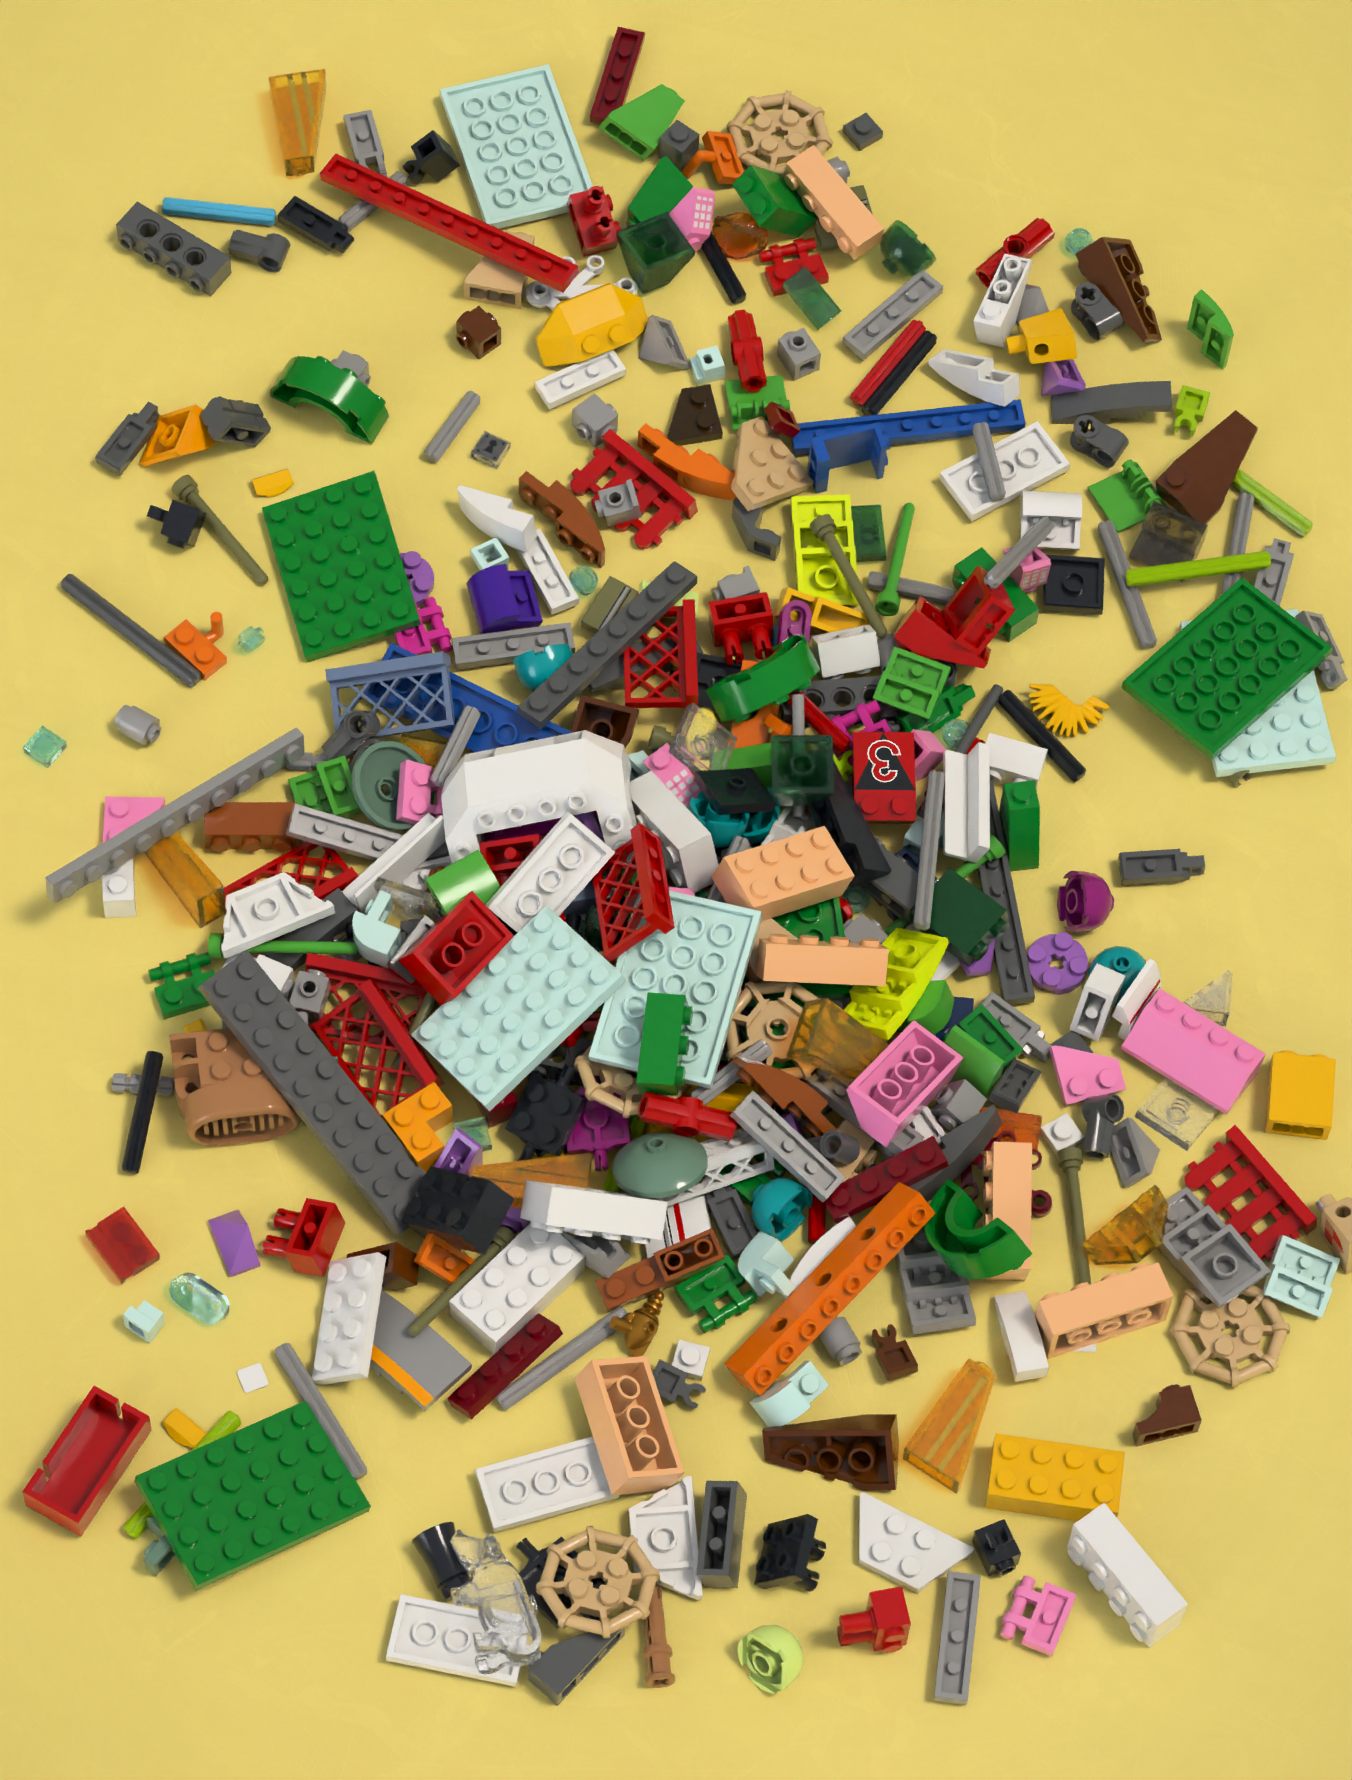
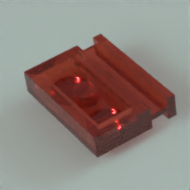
M124 1206L98 1222L96 1227L85 1231L88 1240L121 1284L126 1282L125 1280L130 1276L137 1275L160 1260V1254Z

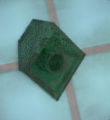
M668 212L616 232L629 275L637 283L638 288L643 294L669 284L695 255L694 249Z
M771 735L769 785L770 794L776 801L775 806H803L834 795L832 735Z

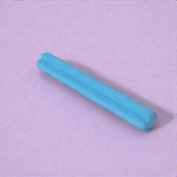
M165 197L162 203V212L169 215L269 226L274 225L276 219V211L271 208Z

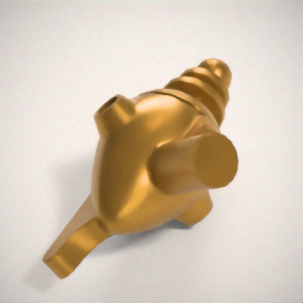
M661 1291L655 1292L654 1298L650 1297L648 1302L643 1304L644 1308L637 1309L633 1313H627L624 1319L613 1316L610 1320V1328L625 1334V1345L630 1350L631 1357L643 1356L657 1333L659 1320L656 1315H660V1309L663 1306L661 1301L665 1297Z

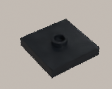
M1045 554L1050 558L1051 567L1047 582L1043 586V611L1102 615L1105 558Z
M752 768L696 771L694 781L718 815L774 811L776 801Z

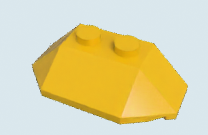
M611 283L556 304L546 320L541 333L539 332L535 338L543 366L583 362L632 342L646 329L648 318L641 297Z

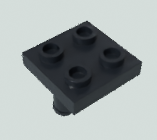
M806 1514L768 1524L763 1536L764 1544L761 1557L756 1565L757 1573L754 1585L762 1589H768L793 1583L808 1592L816 1588L818 1582L815 1580L819 1579V1573L807 1568L809 1558L814 1561L821 1560L825 1554V1551L821 1549H826L825 1542L814 1538L818 1522L817 1518Z

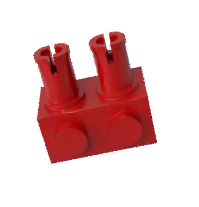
M593 186L589 190L569 195L567 207L583 257L615 249L622 234L618 221H613L610 212L613 211L612 200L609 194L605 195L603 186Z
M767 592L708 602L709 626L714 647L723 646L727 664H734L733 656L735 657L736 664L744 660L740 644L743 642L752 641L755 657L759 660H763V651L766 658L773 654L770 638H773V613Z
M540 834L479 843L480 852L500 886L506 882L544 837Z
M306 1198L301 1212L278 1208L276 1212L279 1215L274 1217L275 1228L293 1230L290 1239L267 1235L265 1239L268 1242L263 1243V1254L287 1258L295 1272L324 1277L345 1226V1221L336 1203Z
M902 1586L870 1592L866 1611L840 1615V1626H837L840 1646L869 1641L873 1645L874 1651L883 1650L884 1653H891L902 1649V1646L907 1644L911 1626Z

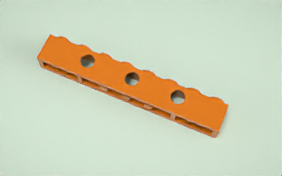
M898 1182L724 1363L740 1385L761 1396L936 1214L920 1192ZM872 1228H875V1233L872 1235Z

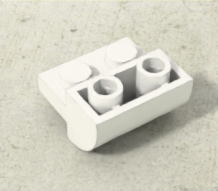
M1022 490L1020 539L1043 516H1048L1050 521H1054L1055 527L1037 548L1079 551L1082 494Z

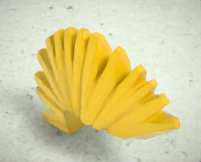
M1052 684L1029 685V688L1036 690V692L1029 693V698L1035 699L1030 701V705H1036L1032 708L1033 712L1044 710L1037 717L1039 720L1052 715L1045 726L1047 729L1053 726L1052 733H1055L1061 725L1059 736H1062L1064 730H1066V737L1070 736L1071 730L1073 737L1077 736V724L1085 734L1088 733L1089 729L1085 721L1097 726L1099 724L1097 720L1102 721L1104 717L1096 709L1108 710L1110 707L1094 695L1081 706L1072 703L1069 698L1060 693Z

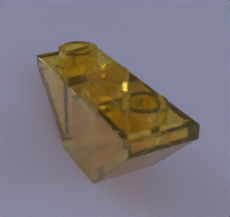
M1154 1185L1148 1191L1142 1193L1137 1200L1118 1213L1098 1232L1092 1234L1082 1244L1095 1265L1139 1263L1163 1243L1169 1204L1159 1187Z

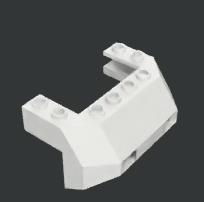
M583 730L465 754L445 779L441 795L445 840L452 864L478 849L480 851L479 843L484 842L482 833L562 818L567 811L572 815L597 811L605 843L614 851L632 839L630 829L637 825L629 793L631 763L624 745ZM634 851L629 854L625 863L630 862L634 855Z

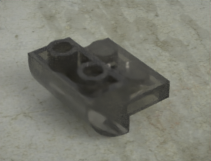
M1154 501L1141 526L1142 530L1129 554V558L1147 567L1193 561L1197 558L1204 543L1208 525Z

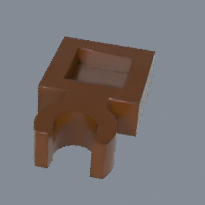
M889 1324L887 1327L888 1337H881L876 1329L872 1330V1343L878 1348L876 1349L875 1357L888 1382L918 1372V1363L906 1340L896 1342L897 1331L892 1324Z

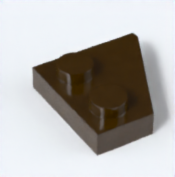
M707 384L681 389L667 439L675 445L681 446L722 439L723 431L711 385Z

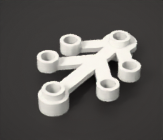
M599 255L590 256L587 260V267L575 277L564 293L538 281L530 283L526 288L527 301L535 308L542 309L548 307L553 310L556 304L560 303L558 299H570L605 285H586L595 275H599L604 271V259ZM568 256L562 257L563 259L575 264V260L573 258ZM598 263L600 266L593 267L591 264ZM622 278L616 284H613L621 289L628 287L630 289L626 291L638 296V285L631 278Z

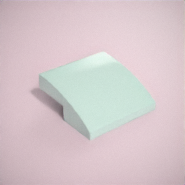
M1280 1235L1269 1265L1271 1272L1266 1276L1263 1294L1313 1316L1322 1318L1333 1290L1330 1286L1340 1259L1292 1238Z

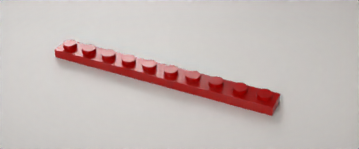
M336 153L320 172L322 181L562 293L565 292L579 273L578 265Z

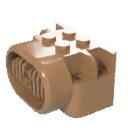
M229 1028L169 1035L178 1111L185 1120L187 1134L192 1140L211 1146L259 1142L283 1137L298 1127L300 1123L299 1115Z

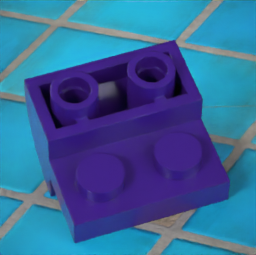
M506 564L495 565L477 572L466 583L480 634L509 631L511 628L539 627L542 624L543 619L529 571H508Z

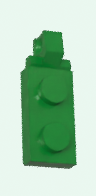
M962 683L955 688L950 685L946 688L944 687L930 720L907 712H903L896 718L902 732H911L915 729L933 733L961 716L962 705L976 697L971 685L968 686Z

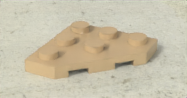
M763 416L741 424L737 430L738 448L735 450L733 466L735 477L732 480L731 490L748 512L806 491L812 486L814 481L779 436L769 427L768 422Z

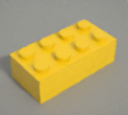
M995 1433L985 1508L1079 1521L1102 1503H1105L1117 1517L1125 1452Z

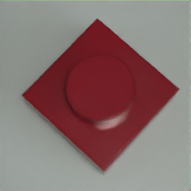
M773 401L764 408L769 419L768 425L775 433H782L793 439L800 432L792 411Z

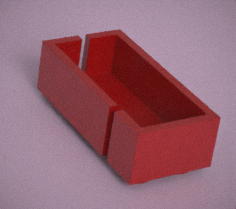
M93 1386L43 1460L44 1471L38 1468L22 1491L25 1506L81 1537L152 1431L150 1417L125 1402L120 1408L118 1398Z

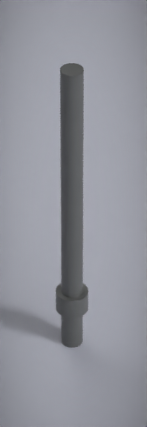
M995 684L992 686L954 749L955 752L967 753L999 700V696L1004 691L1000 685ZM926 792L924 794L925 799L917 811V815L923 819L925 812Z

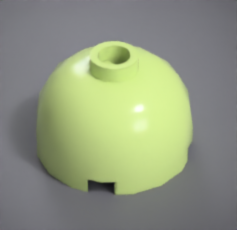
M762 1625L753 1629L739 1640L737 1648L739 1661L742 1666L747 1663L748 1668L754 1673L749 1674L748 1677L761 1690L770 1694L776 1693L779 1690L782 1691L799 1677L804 1663L802 1648L798 1638L787 1629L778 1625Z

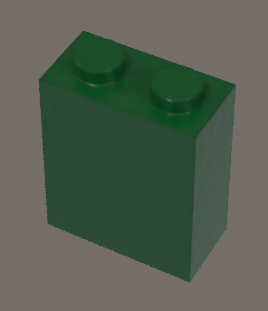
M949 868L934 885L930 928L928 930H919L922 933L948 938L949 944L946 950L969 967L975 960L979 961L988 951V945L995 937L1000 938L1007 930L1009 925L1007 909ZM915 907L910 911L912 925L914 922Z

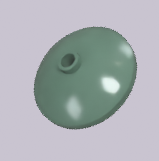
M382 741L366 748L357 758L352 771L353 793L360 809L373 823L391 831L408 830L414 825L396 820L400 763L406 759L425 765L426 763L410 747L395 741ZM431 792L430 804L433 805L434 792Z
M671 1131L653 1132L633 1139L617 1153L612 1164L613 1177L617 1185L629 1194L643 1198H664L682 1193L696 1185L707 1171L708 1158L702 1144L692 1137L676 1135Z

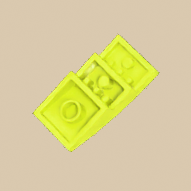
M850 494L791 496L797 591L813 597H822L843 606H858V601L826 543L816 538L810 529V523L814 519L825 514L831 515L836 525L835 537L857 575Z
M896 928L882 943L883 946L889 949L886 985H854L849 990L851 1002L835 1018L837 1029L889 1040L906 1020L923 995L949 944L948 938Z

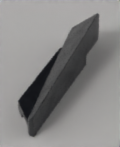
M810 749L807 753L811 762L809 777H803L801 789L816 828L826 827L855 875L848 887L853 888L888 875L892 870L831 754L827 751Z

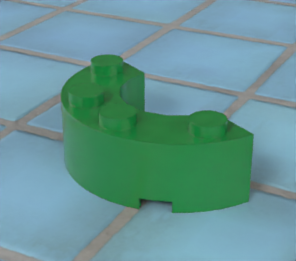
M305 356L291 358L270 390V397L295 409L302 402L315 405L327 411L344 426L347 433L370 444H373L389 418L385 407V400L379 395L374 394L366 385L360 382L355 372L348 368L340 369L322 356H317L316 358Z
M803 634L790 636L772 648L773 654L763 661L743 671L726 676L706 689L721 722L733 719L735 723H739L751 716L750 712L770 703L773 706L782 704L790 699L788 695L794 690L799 692L812 685L810 679L819 672L820 667Z
M949 1178L933 1197L930 1206L936 1214L925 1224L926 1237L940 1257L956 1274L969 1279L991 1278L1009 1270L1018 1269L1032 1255V1252L1017 1233L998 1217L988 1225L974 1229L983 1213L967 1193Z

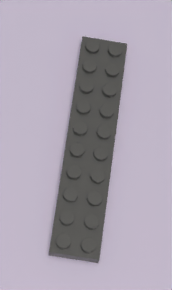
M246 950L203 982L197 989L397 1238L409 1228L401 1222V1219L413 1197L419 1196L420 1193L417 1189L426 1173L420 1166L416 1165L404 1145L249 951Z

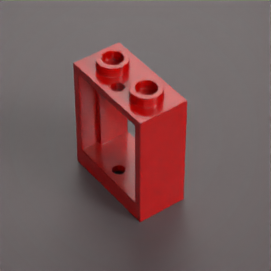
M980 566L974 569L942 610L954 641L977 656L982 653L1015 611L1003 583L996 589H991L989 584L984 583V577L988 571ZM977 598L981 599L980 602L975 603ZM988 623L992 624L990 628H986Z

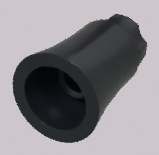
M445 1522L433 1526L412 1540L413 1545L431 1572L437 1587L441 1588L446 1601L463 1597L474 1589V1584L470 1577L471 1572L463 1556L454 1522Z

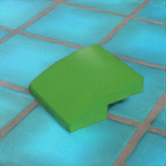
M1201 289L1193 298L1187 329L1203 341L1201 353L1223 370L1227 366L1234 333L1221 308Z
M894 646L872 699L930 720L951 672V667Z
M345 755L316 764V771L288 779L294 801L299 805L346 819L362 811L353 793L352 774Z
M479 849L425 879L426 886L441 907L442 916L470 891H473L486 904L501 887Z
M955 1025L944 1043L964 1058L950 1082L966 1079L988 1101L994 1083L1001 1077L1005 1061Z

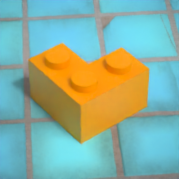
M433 1082L383 1113L382 1119L407 1149L416 1165L420 1166L426 1173L430 1166L435 1165L444 1149L443 1143L435 1132L453 1121V1109L450 1101L437 1084Z

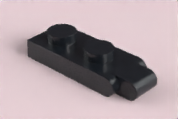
M294 196L278 214V222L327 251H332L334 248L344 253L354 242V237L347 233L348 228L344 224L297 196Z

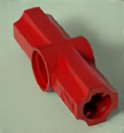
M1036 218L1018 234L1008 236L1004 240L1003 247L976 268V275L981 283L989 288L1004 254L1029 259L1054 238L1055 232L1046 220Z
M737 310L728 316L732 362L738 368L742 389L747 390L749 393L759 392L760 389L767 386L763 365L762 340L760 336L757 337L753 315L746 312V310Z
M646 1092L642 1095L638 1107L640 1121L672 1128V1132L680 1136L694 1137L703 1135L729 1142L733 1138L737 1127V1122L730 1116L732 1112L703 1106V1102L695 1097H678L674 1099Z

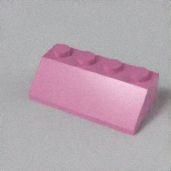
M1159 989L1145 1006L1121 1047L1126 1053L1226 1115L1257 1076L1266 1055L1162 989Z
M913 1020L846 1090L861 1129L887 1148L951 1081L964 1057Z

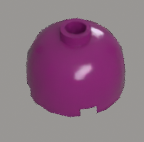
M1070 871L1065 874L1063 879L1068 880L1065 886L1059 887L1057 908L1060 921L1066 919L1068 926L1064 927L1066 931L1089 932L1102 926L1114 907V897L1107 883L1095 873Z

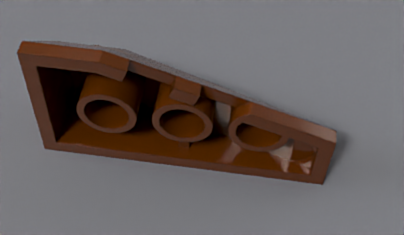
M1101 237L1075 253L1079 261L1078 268L1082 275L1100 289L1109 302L1118 309L1122 319L1142 341L1157 343L1161 341L1162 338L1155 312L1146 302V297L1150 295L1148 287L1143 286L1140 280V275L1144 273L1142 264L1131 240Z
M1235 410L1176 459L1156 480V491L1160 497L1198 529L1202 530L1221 510L1225 496L1236 478V473L1242 460L1245 459L1258 431V427Z
M581 695L571 732L586 730L623 744L626 748L632 738L639 709Z
M865 1414L789 1424L781 1427H767L762 1430L765 1461L801 1472L808 1470L818 1473L831 1481L838 1479L854 1484L853 1487L861 1490H896L899 1455L897 1414Z

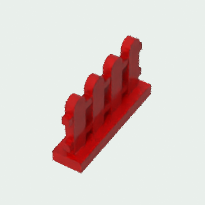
M609 429L602 436L604 448L601 450L597 447L593 451L595 457L581 471L576 468L572 472L574 477L570 483L572 493L576 496H583L589 490L594 493L595 496L591 503L593 510L597 513L594 501L600 499L598 491L625 484L626 480L632 479L634 489L637 491L636 496L641 516L652 505L659 510L645 524L637 518L616 524L614 527L621 532L627 531L631 526L637 529L634 540L639 549H648L652 544L658 547L663 542L660 536L673 523L679 526L683 522L682 514L691 519L698 512L696 499L614 431ZM620 461L625 466L622 468L617 462ZM609 470H612L616 475L603 488H600L596 483ZM641 479V480H643L646 484L643 485V484H641L638 480ZM662 496L665 500H667V502L664 503L659 498Z
M1236 1125L1226 1131V1144L1222 1145L1218 1141L1213 1145L1215 1150L1213 1154L1198 1165L1195 1161L1188 1165L1190 1171L1185 1176V1186L1191 1191H1199L1205 1187L1210 1193L1205 1199V1207L1209 1205L1216 1214L1225 1210L1231 1217L1225 1225L1227 1226L1231 1223L1241 1236L1245 1233L1251 1240L1248 1245L1261 1260L1264 1257L1268 1261L1272 1259L1273 1250L1280 1235L1297 1240L1300 1238L1298 1233L1300 1229L1308 1235L1317 1228L1316 1216ZM1239 1159H1241L1244 1162V1164L1246 1165L1245 1168H1242L1238 1164L1237 1161ZM1230 1167L1236 1175L1217 1188L1212 1180ZM1261 1182L1267 1190L1263 1192L1257 1184ZM1250 1190L1256 1198L1238 1212L1232 1203ZM1281 1205L1287 1214L1283 1215L1278 1210V1207ZM1270 1214L1276 1222L1258 1235L1252 1227Z

